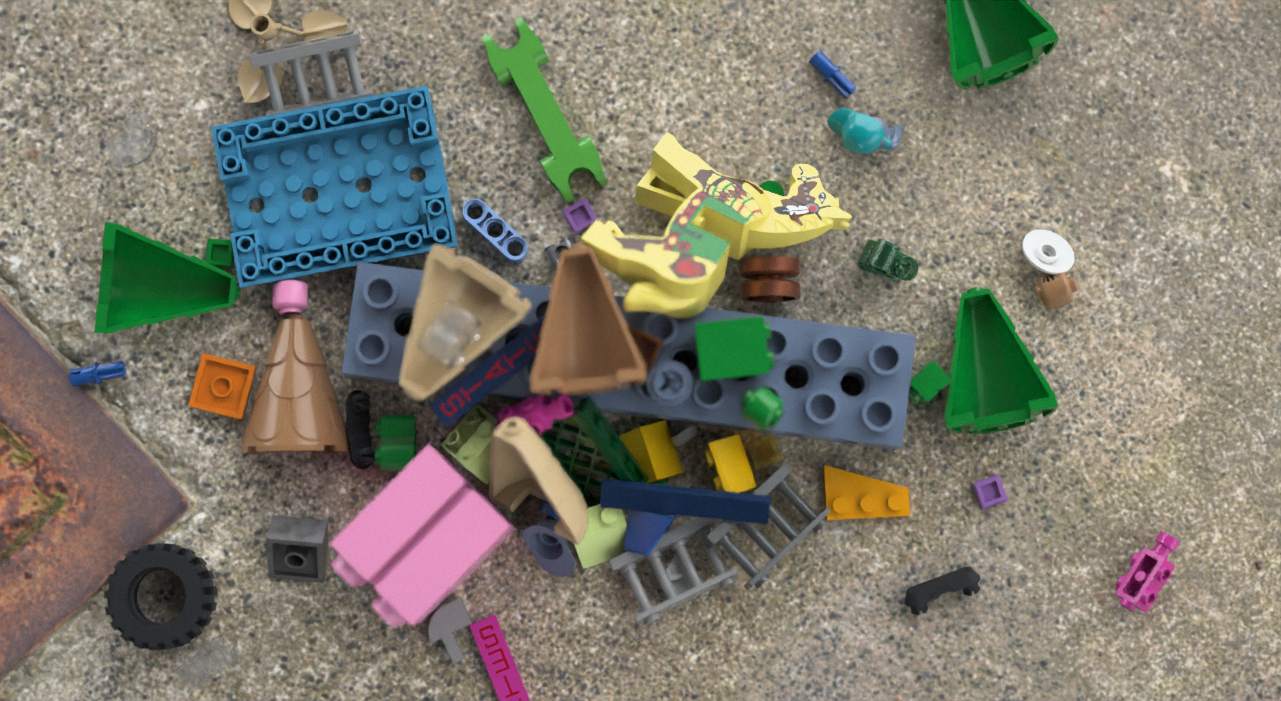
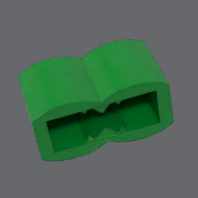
M382 415L381 422L376 423V438H381V448L376 449L375 464L380 466V471L402 472L416 458V416Z

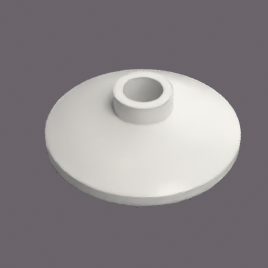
M1039 229L1029 232L1023 239L1022 250L1025 257L1040 271L1057 275L1066 273L1074 263L1073 250L1068 242L1058 234Z

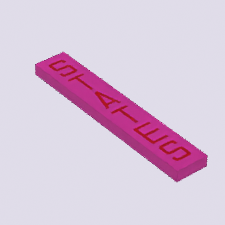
M496 614L470 624V629L499 700L530 701Z

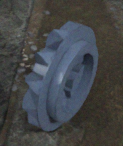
M664 361L657 364L649 373L647 387L651 397L656 402L672 407L683 403L689 397L693 388V379L690 371L683 364L677 361ZM663 373L670 379L681 377L675 384L677 394L669 388L662 391L659 390L665 384Z

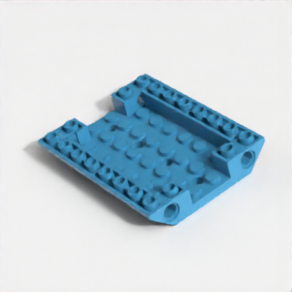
M428 86L211 127L220 180L225 184L233 228V233L230 236L240 288L354 267L358 265V262L375 263L427 253L431 251L433 245H440L446 248L458 247L454 215ZM420 168L426 173L425 179L418 183L413 182L410 177L411 172L414 169ZM361 179H369L372 182L371 189L366 193H361L357 189V184ZM308 189H315L318 192V198L313 203L304 201V193ZM255 199L264 201V209L260 213H252L250 210V204Z

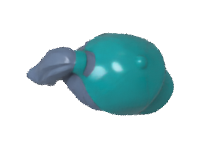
M838 109L827 120L830 129L842 137L844 147L858 154H869L879 148L890 151L896 150L900 145L902 131L905 128L903 125H895V127L889 129L883 119L869 116L866 113H858L850 109Z

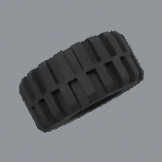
M147 544L140 546L137 550H131L125 554L126 558L124 560H119L115 564V572L109 574L106 581L109 583V589L104 590V599H108V607L104 608L106 615H111L112 617L111 626L114 630H119L122 633L120 637L126 642L131 641L138 648H147L152 651L174 649L190 643L192 639L197 638L203 633L202 629L210 624L212 620L210 615L212 611L216 610L217 602H214V595L218 594L217 586H213L212 579H214L212 571H208L205 565L207 563L201 557H197L194 551L176 544ZM157 570H166L176 574L185 588L186 599L183 610L178 617L166 623H156L148 620L142 614L137 602V592L141 581L146 575Z

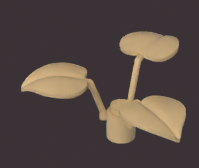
M228 0L230 15L235 24L246 30L251 29L259 37L258 42L262 50L267 49L266 41L274 39L279 30L299 37L305 36L304 41L345 33L348 29V23L341 16L333 12L318 10L307 14L303 18L302 27L304 31H298L283 26L280 23H275L268 16L272 10V0ZM250 59L243 62L239 68L237 80L244 102L250 104L268 99L270 94L264 71L260 70V66L253 68ZM276 64L274 69L280 87L283 74L281 67Z

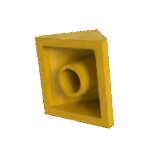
M666 420L639 427L619 435L620 439L649 477L648 484L683 473L674 443L670 439L671 434Z

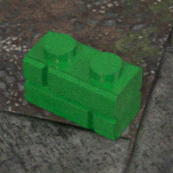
M929 362L910 379L909 402L913 405L917 403L924 405L951 382L950 377L936 362Z

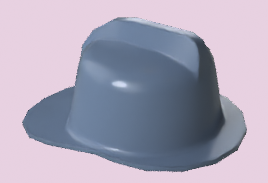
M547 515L536 525L526 527L523 532V539L539 565L545 571L557 577H566L575 569V560L568 548L569 540L555 533L554 526L558 522Z

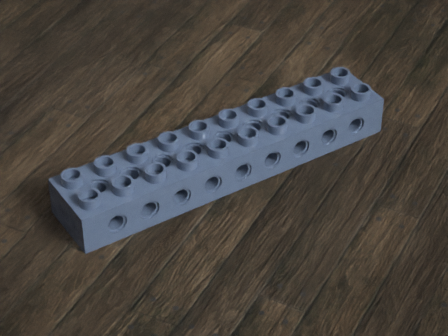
M358 262L342 368L344 375L350 379L399 385L407 337L399 335L398 326L404 319L414 318L416 301L420 295L424 275L423 270ZM508 282L521 292L519 296L521 301L524 298L530 301L531 308L521 321L495 340L491 347L465 365L461 373L438 390L447 391L504 347L512 334L523 332L544 316L550 305L549 294L552 287ZM613 296L628 326L664 340V346L653 368L661 362L673 361L680 354H688L695 359L696 369L691 372L693 379L691 394L681 404L672 407L659 404L651 397L647 381L640 385H635V381L629 382L630 388L596 394L567 395L571 399L573 406H577L580 399L590 396L601 412L895 451L903 445L916 335L705 308L700 314L688 318L671 317L661 312H627L623 308L625 297ZM763 316L764 323L770 324L771 340H766L767 351H773L774 368H769L770 374L765 376L754 375L742 382L736 381L733 378L700 383L695 323ZM536 358L486 397L524 401L527 398L541 395L531 391V375ZM790 368L801 370L806 376L805 386L801 389L790 388L784 380L785 371ZM663 373L665 384L659 390L662 391L669 388L677 394L675 384L681 377L670 379ZM850 375L859 380L861 384L859 395L848 396L842 391L840 381L843 376ZM765 387L783 400L782 408L785 412L774 428L759 429L743 417L742 411L745 406L741 404V401L750 389L755 392L758 388ZM552 390V394L546 396L551 401L553 398L561 396V394L556 390Z

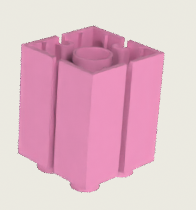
M428 445L330 543L339 553L332 561L331 566L354 588L357 585L363 587L368 581L372 583L375 587L374 589L380 595L371 603V606L392 627L396 628L398 625L402 627L406 622L413 626L423 623L493 553L516 527L481 492L478 494L472 489L474 485L439 450Z

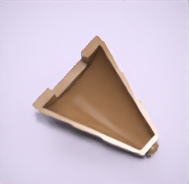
M585 244L572 245L570 250H562L549 294L551 301L541 331V341L531 375V391L537 394L551 395L552 390H556L561 395L596 394L630 388L629 382L635 381V385H640L647 381L646 367L630 336L628 325L613 297L614 291L594 251Z
M300 314L286 315V320L280 321L264 364L266 369L254 398L255 404L241 441V454H269V452L349 453L346 424L338 405L339 400L326 370L328 365L311 322L303 320V315Z

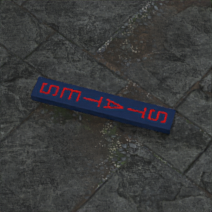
M547 313L429 404L446 427L536 358L541 341L540 335Z

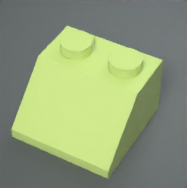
M600 504L587 508L589 515L587 530L578 545L574 543L583 569L609 561L627 552L624 548L627 523L622 509L600 507Z

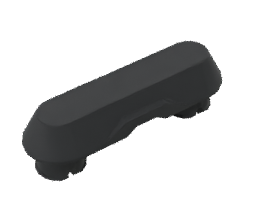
M354 390L349 393L345 403L347 416L345 422L346 435L349 443L350 461L359 469H367L375 462V451L372 448V438L369 433L370 395L361 390Z
M971 567L960 568L908 588L904 603L911 608L912 614L920 615V611L924 614L928 610L926 603L938 599L941 594L956 592L962 589L964 595L972 596V591L977 594L980 590L978 585L981 579L980 575Z

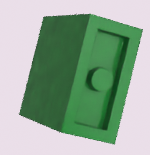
M763 316L695 323L700 383L726 378L754 375L765 376L770 374L769 368H774L773 351H767L766 340H771L770 324L764 323Z

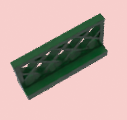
M590 396L580 399L579 404L574 406L572 416L562 420H553L551 428L559 430L557 437L546 434L545 431H542V434L539 436L549 447L551 454L560 462L561 467L581 490L589 507L599 505L601 495L593 497L587 489L590 486L601 490L602 482L591 479L592 472L607 476V479L613 478L619 481L647 483L649 477ZM574 417L579 423L580 428L564 424L565 420ZM562 431L578 436L576 443L562 439ZM581 437L591 440L595 445V449L579 444ZM558 446L574 450L572 457L561 454ZM577 452L593 456L591 463L576 459ZM596 458L605 460L609 464L610 469L595 465ZM573 466L588 470L587 477L576 474Z

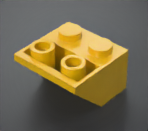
M740 435L708 443V450L704 452L708 467H714L717 477L713 478V483L716 491L742 493L757 488Z

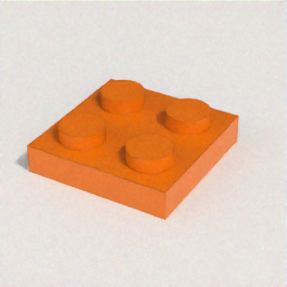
M202 353L188 406L243 420L257 367Z

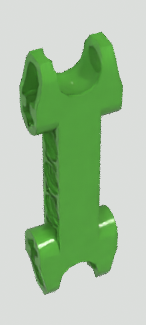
M520 17L515 20L520 40L514 48L507 50L499 48L489 34L483 36L482 40L488 53L490 66L499 84L503 86L513 81L551 153V155L540 160L541 165L551 184L562 195L567 205L574 202L572 191L569 187L570 179L574 174L578 172L590 173L601 188L608 185L601 166L600 156L589 135L576 141L538 68L550 62L539 38L532 32L523 18Z

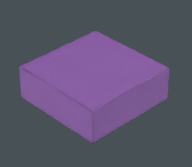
M586 198L562 210L575 236L590 228L596 220L598 221Z
M999 474L972 483L981 510L1008 501Z

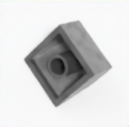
M273 515L266 537L269 578L324 583L329 542L328 520Z

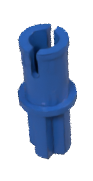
M819 50L811 57L809 63L825 78V83L829 82L844 98L850 97L855 92L856 86L840 71L841 67L836 66L822 50Z
M123 361L101 365L96 362L93 363V366L70 369L69 374L73 375H69V379L73 387L94 382L101 384L103 380L124 377L126 366Z

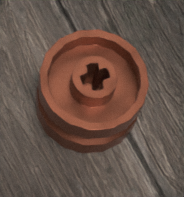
M761 256L741 259L740 275L753 280L740 284V300L760 303L799 300L800 284L787 279L794 278L800 274V259L784 256Z

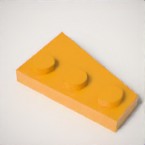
M823 465L825 507L831 511L826 516V520L910 516L908 488Z

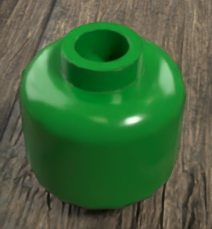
M760 387L755 392L750 389L741 401V404L745 406L742 411L743 417L762 430L768 427L774 428L785 412L782 408L783 400L765 387Z

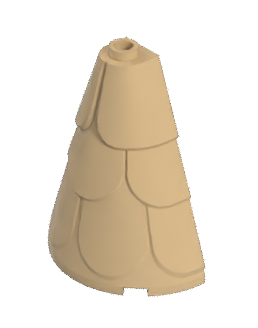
M433 245L427 256L420 295L416 301L411 334L407 336L399 385L405 388L404 393L414 400L428 398L461 373L465 365L491 347L495 340L521 321L531 308L530 301L526 298L521 301L519 299L521 292L506 280L466 256L454 257L453 254L455 252L440 245Z
M510 418L504 421L492 435L489 456L492 459L489 473V497L491 503L513 513L528 494L547 501L552 505L560 518L554 526L555 533L578 545L585 535L589 522L587 504L581 490L561 467L560 462L551 454L545 442L524 420Z

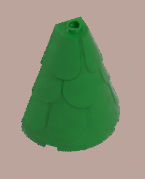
M944 0L947 14L951 74L956 85L962 89L968 90L971 88L970 85H976L978 89L1008 81L1039 63V56L1043 53L1049 55L1058 43V35L1054 31V27L1025 0Z
M105 222L94 333L109 334L145 324L152 325L181 316L188 318L234 305V299L240 300L241 288L239 283H236L237 277L195 256L189 257L160 241H154L123 225Z
M975 287L961 295L953 338L955 348L949 374L951 382L945 410L947 430L956 434L962 433V429H969V434H985L1014 429L1036 422V416L1043 413V417H1047L1058 409L1056 394L1035 364L1034 357L1015 332V325L989 288Z

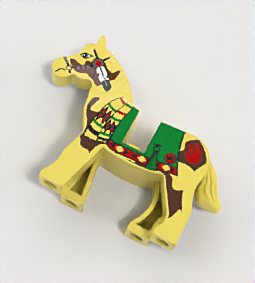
M666 133L653 149L651 168L637 184L635 198L636 204L673 217L668 225L665 237L625 236L615 223L608 220L604 225L596 220L581 238V244L592 248L603 269L619 276L623 282L632 286L623 301L625 311L661 312L671 317L688 318L700 314L709 304L724 280L728 256L739 260L754 248L771 249L786 247L814 239L830 229L846 230L850 226L846 221H850L852 216L839 209L838 198L835 199L824 190L818 171L811 165L798 164L794 166L789 184L788 196H780L763 190L751 181L725 176L716 172L697 155L685 150L673 135Z

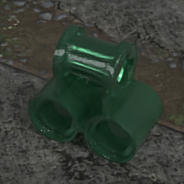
M868 239L857 262V266L873 274H881L894 281H909L914 279L918 273V264L915 259L900 252V248L897 245L882 239L877 241Z

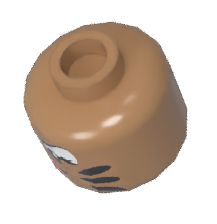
M1066 273L1057 275L1043 274L1038 278V283L1034 284L1040 304H1045L1049 309L1072 303V293L1077 292L1073 276L1067 277Z

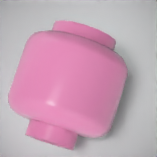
M298 277L274 282L272 285V307L279 311V314L282 316L289 314L301 315V311L305 310L308 306V285L304 281L298 280Z

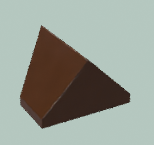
M628 326L630 336L646 367L645 372L648 378L664 346V340Z

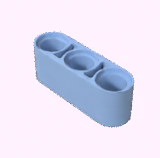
M470 199L464 204L462 212L467 223L498 252L512 263L518 264L526 260L529 254L526 241L491 208L479 199ZM480 207L483 209V214L479 219H471L469 217L470 209ZM493 225H500L503 227V233L501 236L493 238L488 234L489 229ZM514 243H519L524 247L523 252L519 256H512L508 252L509 247Z

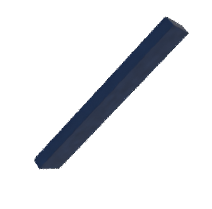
M602 479L600 507L768 525L771 496Z

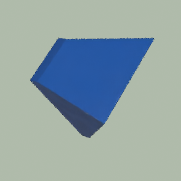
M629 510L624 544L625 550L649 556L677 515Z

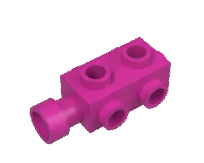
M543 394L534 398H527L522 403L506 407L499 413L494 432L504 421L510 418H520L540 436L542 431L552 427L553 420H562L572 416L574 413L573 403L567 395L558 396L551 401Z
M1160 531L1155 539L1156 545L1152 551L1144 547L1141 553H1136L1131 559L1132 568L1127 576H1121L1117 581V591L1115 594L1121 599L1119 604L1132 612L1135 609L1144 613L1148 611L1150 606L1155 603L1158 593L1170 579L1175 568L1167 558L1171 552L1174 553L1180 542L1163 531Z

